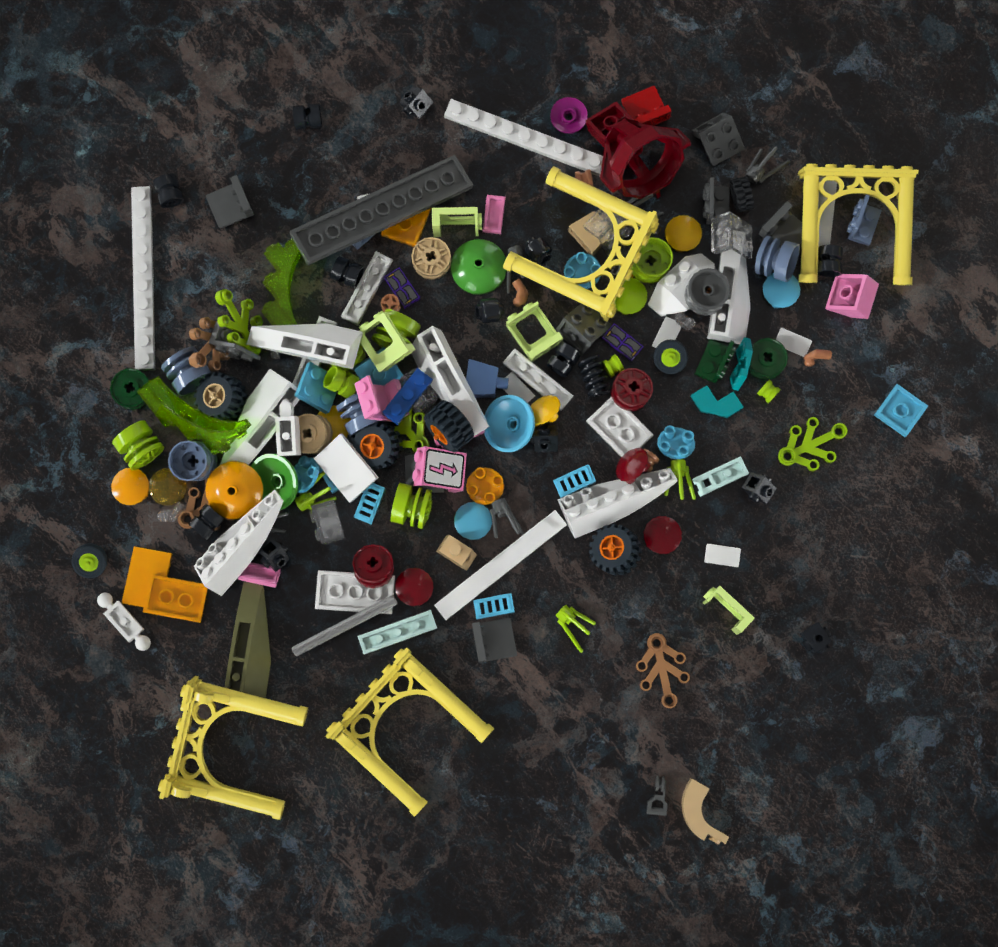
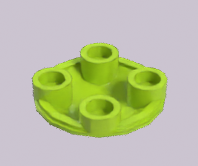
M630 278L629 281L625 280L622 286L625 288L620 298L617 297L615 300V308L623 315L639 312L647 302L645 286L639 280Z

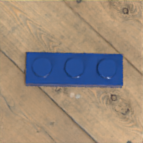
M417 368L383 410L382 414L398 425L429 387L433 379Z

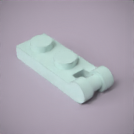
M740 456L693 478L692 481L694 485H697L699 489L698 494L702 497L748 475L749 472ZM706 479H708L711 484L708 487H706L703 482Z

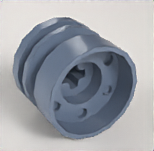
M767 235L762 241L756 256L755 273L760 275L764 273V276L769 277L774 270V279L788 282L794 273L798 261L799 244L785 241L781 247V240L779 238L773 239L772 236Z
M188 347L178 351L169 357L161 367L163 372L167 373V378L173 380L172 386L179 396H185L196 391V386L200 385L199 381L201 379L205 380L204 376L207 374L211 375L212 373L207 365L195 368L189 364L191 354L198 352L195 347Z
M357 393L346 398L336 407L338 412H344L340 415L341 419L351 418L345 424L350 437L356 436L354 433L360 429L380 421L364 419Z
M188 440L179 442L172 448L168 458L169 469L172 474L184 481L206 480L218 463L214 449L207 443Z

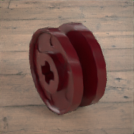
M627 368L621 371L611 386V397L614 403L627 411H636L643 408L653 393V382L649 375L637 368Z
M375 544L366 545L354 555L352 563L354 574L361 585L368 588H378L387 584L393 577L394 565L392 555L383 546Z

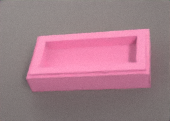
M487 195L483 233L501 234L505 207L504 196Z
M250 562L238 577V580L276 588L281 568L275 572L271 567L267 569L262 564Z

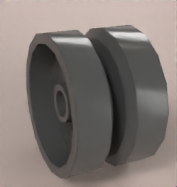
M706 268L699 270L692 276L686 286L684 294L686 304L696 314L704 316L715 314L729 298V281L723 273L716 269Z

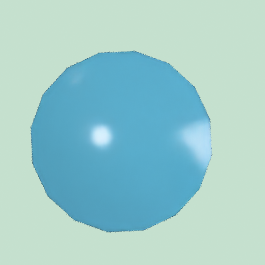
M579 252L567 261L564 275L568 278H581L594 273L601 266L594 256ZM600 277L595 279V284L598 283ZM591 281L583 284H577L586 289L592 288Z
M772 273L763 284L764 297L774 308L789 307L800 296L801 288L798 280L793 275L788 282L774 279V273Z
M671 425L666 426L658 437V448L665 456L671 459L686 458L695 449L694 433L683 428Z
M302 456L294 467L298 477L297 493H304L313 487L319 474L317 462L313 458Z
M468 502L456 511L454 517L455 528L462 537L470 540H479L491 529V513L482 504Z

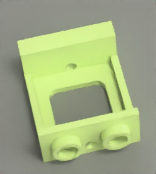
M478 207L432 208L434 237H441V225H475L476 236H479V230H482V213H478ZM474 214V216H454V217L448 216V215Z
M538 301L534 304L532 302L528 303L523 307L522 312L519 314L515 312L507 318L506 327L531 362L558 346L560 342H563V337L551 325L540 309ZM533 314L545 329L546 335L533 344H528L516 328V324Z
M380 311L373 316L374 320L370 323L365 322L359 327V331L363 332L360 343L379 372L389 370L416 350L412 343L406 344L389 317L393 314L391 311ZM382 323L392 338L393 343L378 354L365 334Z
M721 586L716 589L712 587L703 596L705 598L704 605L715 597L739 619L731 629L736 635L742 633L755 619Z

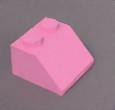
M842 274L834 278L825 309L851 318L868 319L879 283L868 275Z

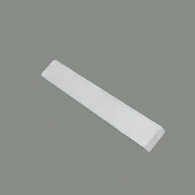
M554 510L434 606L444 619L448 620L566 527L567 524L557 511Z

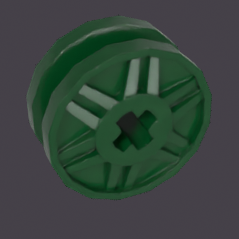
M764 338L752 345L753 353L748 370L751 375L765 381L779 376L788 361L787 350L783 344L776 339ZM766 356L770 358L767 362L763 360Z
M127 368L115 374L111 381L110 392L116 403L126 409L137 410L146 406L151 400L153 385L148 376L138 369ZM134 387L135 390L130 392L129 388Z

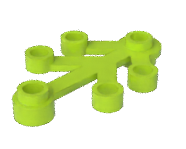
M227 289L217 291L215 294L217 303L222 306L226 305L235 321H231L228 315H222L217 319L218 325L237 331L244 337V339L240 338L237 332H231L227 335V341L259 355L261 348L247 345L250 334L248 331L249 310H252L254 307L253 301L246 299L241 302L242 312L240 316L232 302V292ZM259 315L251 317V327L262 326L263 320Z
M412 408L409 411V415L404 417L398 426H394V431L406 434L410 439L402 440L403 442L400 443V446L412 448L414 452L419 448L418 442H421V447L430 446L429 440L424 436L425 413L417 412L413 416L414 422L417 423L416 433L412 430ZM419 414L422 416L421 421L418 420Z
M815 417L809 418L806 422L807 430L802 445L795 448L797 437L802 433V429L798 425L792 426L789 431L790 438L787 447H783L779 451L778 460L785 466H790L794 463L806 466L810 471H816L819 468V462L816 459L808 460L798 455L806 452L823 458L827 463L834 462L837 457L835 452L825 451L816 447L833 438H844L848 431L844 424L837 423L831 428L830 432L812 440L819 421ZM810 420H814L816 422V425L811 426L809 423ZM794 428L798 429L799 434H794L792 430ZM840 429L841 435H837L835 430ZM785 453L790 454L791 458L789 460L784 458ZM827 454H832L833 460H829ZM810 463H816V468H811Z

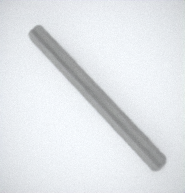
M391 595L292 647L294 655L299 656L397 605V600L394 595Z

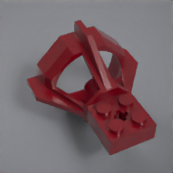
M617 102L585 120L588 131L604 147L600 180L612 193L619 190L625 197L642 199L651 193L656 199L661 197L660 190L671 183L685 159L683 150L691 145L688 137L680 129L639 123ZM653 140L665 143L663 155L658 163L649 171L639 157L643 151V146ZM627 164L630 165L638 178L632 180L623 179Z

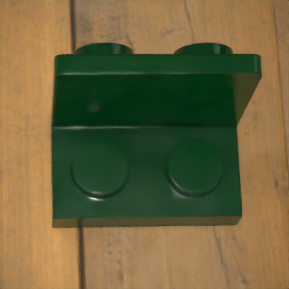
M710 339L694 375L716 383L718 379L722 380L728 368V365L725 363H729L736 349L733 347L734 341L731 340L727 347Z

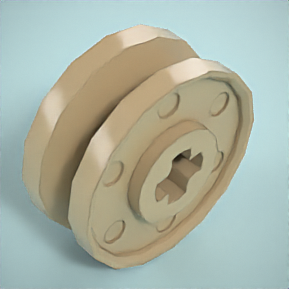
M434 237L424 238L417 242L413 248L411 255L412 263L416 272L423 278L430 280L439 279L449 271L452 261L451 253L447 244L441 239ZM432 256H435V260L432 259L431 261H429L428 257L431 258Z
M303 414L298 416L301 453L319 454L332 441L333 431L331 424L320 415Z

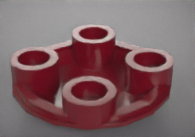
M635 448L625 453L617 464V477L628 484L634 483L636 478L649 470L651 466L648 461L647 452L641 448Z
M658 516L651 519L644 529L646 547L658 554L673 552L679 546L682 539L679 524L667 516Z
M407 569L396 580V594L406 605L421 606L432 595L433 581L430 575L423 569Z

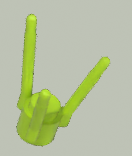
M677 459L670 461L671 466L667 468H670L674 475L678 477L680 499H684L682 477L686 476L692 499L695 500L696 496L689 474V466H686V460ZM669 489L665 491V496H668Z
M324 471L318 475L315 484L325 475ZM327 487L314 495L308 491L299 493L300 496L295 498V502L298 508L304 511L329 503L337 498L331 497L315 502L316 498L331 490L330 487Z
M564 605L556 614V617L559 619L557 622L563 627L579 652L582 653L583 649L565 623L569 625L573 622L583 632L590 635V632L575 617L578 616L592 625H595L596 622L576 611L572 606L569 608L567 605Z

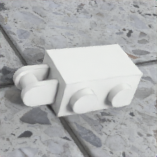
M283 401L279 406L280 417H275L277 456L301 455L299 417L294 416L293 404Z

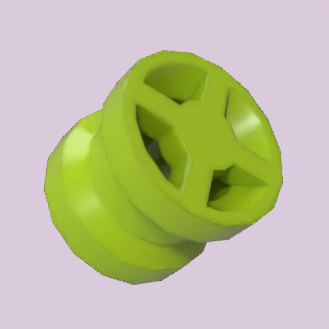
M616 354L612 355L611 359L602 361V365L610 378L614 377L615 373L624 370Z
M769 379L757 394L763 396L765 401L769 403L781 389L775 387Z

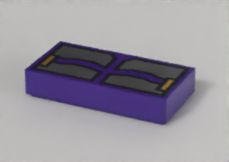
M400 267L384 277L404 309L420 300L419 295Z
M615 323L602 337L606 343L630 362L634 360L644 347Z

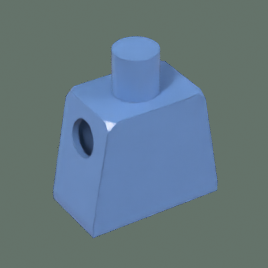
M469 359L466 380L475 398L495 397L496 388L508 389L509 378L498 377V367Z

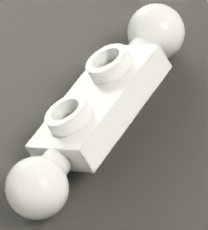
M101 593L97 598V603L100 607L108 609L103 613L129 643L135 639V646L138 650H147L151 645L149 637L140 634L145 629L120 601L113 604V597L109 593Z

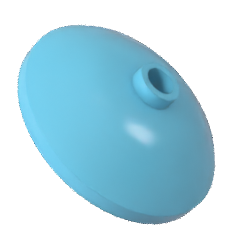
M504 395L495 399L487 408L484 416L490 427L485 429L484 434L493 448L501 452H515L526 446L534 432L535 417L532 408L523 398L515 395Z

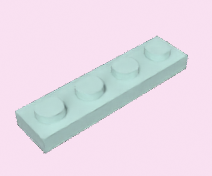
M429 610L357 637L365 655L438 628L433 614Z

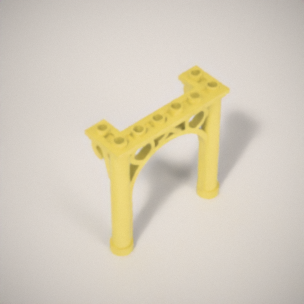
M806 164L805 167L799 170L798 176H800V179H804L801 274H799L798 282H818L819 223L825 208L833 200L844 195L868 194L883 202L894 217L893 285H912L911 253L914 178H916L918 170H913L912 166H902L901 169H894V166H882V169H875L874 165H864L863 168H856V165H844V168H837L836 164H826L825 167H818V164ZM840 178H855L853 184L846 186V190H843L844 183ZM863 178L879 180L875 182L873 190H871L872 186H868ZM826 181H835L839 185V190L834 195H831L824 190V183ZM881 182L891 183L894 186L893 193L885 197L879 191V184ZM820 192L827 200L818 209ZM894 196L898 199V210L890 201Z
M553 166L547 176L546 184L598 207L608 215L614 228V243L611 253L597 271L581 278L562 276L512 251L508 254L503 269L509 272L514 271L600 312L604 321L608 322L609 318H613L617 311L615 300L617 297L620 298L625 289L622 286L625 280L629 281L631 278L633 264H637L640 260L642 246L646 247L651 233L655 234L658 229L659 219L657 218V212L654 210L653 212H647L561 172V169ZM613 213L627 220L618 225ZM625 226H632L635 229L630 240H623L620 237L619 231ZM619 242L624 246L632 245L626 258L621 254L622 247L619 246ZM621 265L614 280L613 275L606 270L608 268L611 270L614 266ZM602 275L608 276L610 279L608 287L605 290H598L595 286V279ZM591 281L593 292L577 284Z
M401 648L394 656L396 659L393 662L394 664H388L382 671L384 675L379 680L376 678L368 686L370 690L366 695L362 693L355 700L357 703L353 709L349 707L342 714L344 719L338 723L333 722L327 728L328 734L326 737L336 740L409 808V812L415 817L428 802L381 759L375 746L376 727L385 710L403 697L425 695L439 702L481 743L495 728L489 723L486 724L423 666L411 654L408 648L405 650ZM402 668H404L407 672H399V671H400ZM400 676H406L409 679L407 691L397 692L394 689V682ZM413 678L426 690H412ZM388 683L391 692L396 694L394 697H391V695L384 698L377 696ZM371 701H373L375 706L373 712L375 715L374 719L368 714H360ZM379 702L385 703V704L380 708V703H379ZM361 718H367L371 724L370 732L358 734L355 730L356 723ZM369 737L371 751L357 738Z
M194 676L190 681L188 680L186 685H183L180 696L183 697L181 711H183L182 718H179L176 726L179 732L178 736L174 737L172 743L174 753L173 756L169 757L167 767H170L169 774H166L164 780L161 779L158 791L161 792L159 798H168L171 794L179 798H189L190 795L270 815L273 819L281 820L285 807L284 800L224 785L211 775L203 755L204 739L212 722L227 712L245 711L303 727L308 707L301 705L297 707L202 682L199 676ZM214 702L226 704L229 706H226L217 711ZM201 704H206L211 709L212 716L208 719H202L198 715ZM194 719L196 723L200 724V727L197 731L190 732L192 720ZM188 741L192 744L193 752L184 756ZM189 758L197 761L199 769L195 773H189L185 769L186 760ZM200 773H202L204 778L208 782L196 780L194 778H196Z

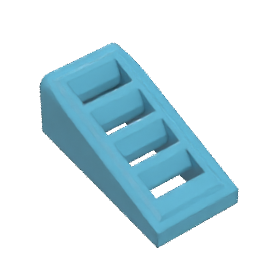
M589 464L553 480L560 498L595 484L596 479ZM583 472L586 473L589 481H585L582 475ZM576 475L579 476L582 484L578 485L575 478ZM571 478L574 488H571L567 479ZM562 481H564L567 488V491L565 492L560 483Z
M372 483L363 492L354 518L372 525L386 488ZM370 489L379 492V495L369 492ZM367 496L376 499V503L367 500ZM364 503L373 506V510L363 507ZM361 510L371 514L370 517L360 514Z
M511 593L473 600L477 620L515 613ZM502 599L507 600L508 609L504 610ZM499 600L500 611L496 610L495 601ZM487 602H491L493 610L491 613H489ZM480 603L484 604L485 614H481Z

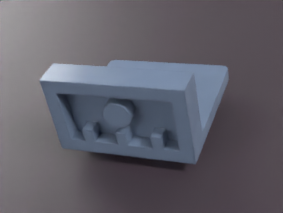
M868 194L863 199L860 198L858 204H856L852 214L854 217L846 231L849 233V240L866 246L871 244L882 211L867 205L870 197Z

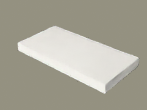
M318 570L315 609L360 612L394 595L395 575L382 587L368 588L357 581L354 573ZM393 607L380 614H392Z

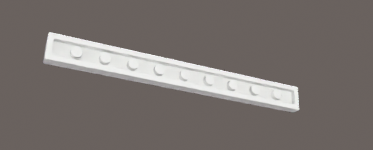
M450 100L444 118L583 171L590 169L591 174L600 177L603 156L456 100Z
M150 186L131 187L135 369L139 371L155 370L152 190Z

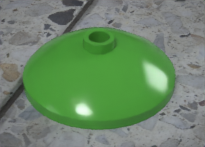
M483 239L470 240L462 244L455 251L451 261V273L454 281L462 290L476 295L487 294L497 289L504 281L507 270L503 269L506 258L502 250L493 242ZM476 261H481L482 265L477 266L475 263Z
M271 453L258 457L251 467L261 477L264 489L262 500L273 490H276L283 499L280 510L287 508L292 504L298 492V477L293 465L285 457L277 456V454Z

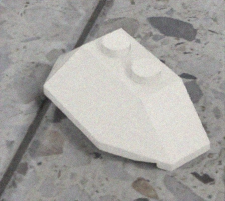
M701 253L685 256L657 283L648 306L661 317L667 316V314L687 311L689 307L686 304L684 294L688 282L701 269H715V264Z

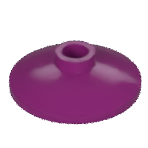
M566 97L558 100L553 105L550 117L553 126L557 130L570 134L578 132L585 126L588 113L585 105L580 100ZM570 115L572 119L567 120L565 117Z

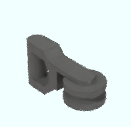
M656 775L655 791H658V788H660V791L663 793H654V796L647 801L646 814L666 816L668 805L665 801L666 780L665 776L659 779V776ZM655 800H661L663 802V808L651 807L652 802Z

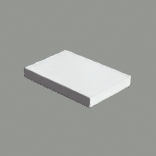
M612 397L586 420L621 457L632 449L641 448L653 437V434L631 411L621 409L614 403Z
M343 433L339 434L314 458L349 503L353 502L379 478Z

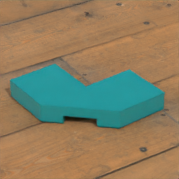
M746 337L742 339L736 349L738 364L730 375L732 389L739 391L747 378L753 353L751 339Z
M708 386L691 395L700 412L706 414L709 413L728 418L744 408L734 391L718 401Z

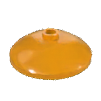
M231 461L219 465L209 475L206 483V497L209 505L225 518H242L261 502L264 489L261 477L254 468L243 462ZM231 487L235 489L233 495L229 493Z

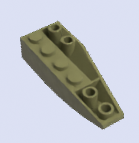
M244 581L233 631L224 688L266 698L271 654L264 585Z

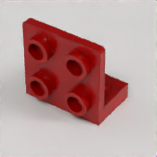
M655 86L621 100L625 111L634 120L644 125L654 126L670 119L671 109L669 105L664 106Z

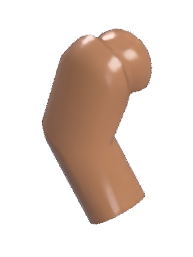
M517 279L512 283L517 291L513 304L516 307H520L527 301L528 290L521 279Z
M815 349L804 356V364L810 367L814 366V360L816 359L830 360L832 352L831 350Z

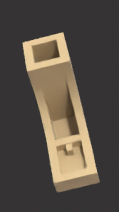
M690 778L682 796V813L686 824L703 841L709 834V839L719 845L720 842L726 844L729 837L707 824L702 815V803L709 788Z

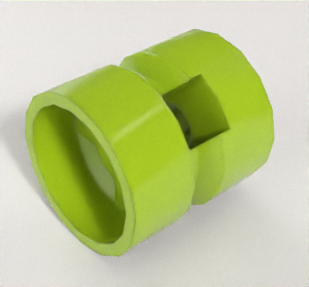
M333 365L325 375L323 386L333 392L338 391L339 395L348 398L355 394L356 388L354 384L359 381V377Z

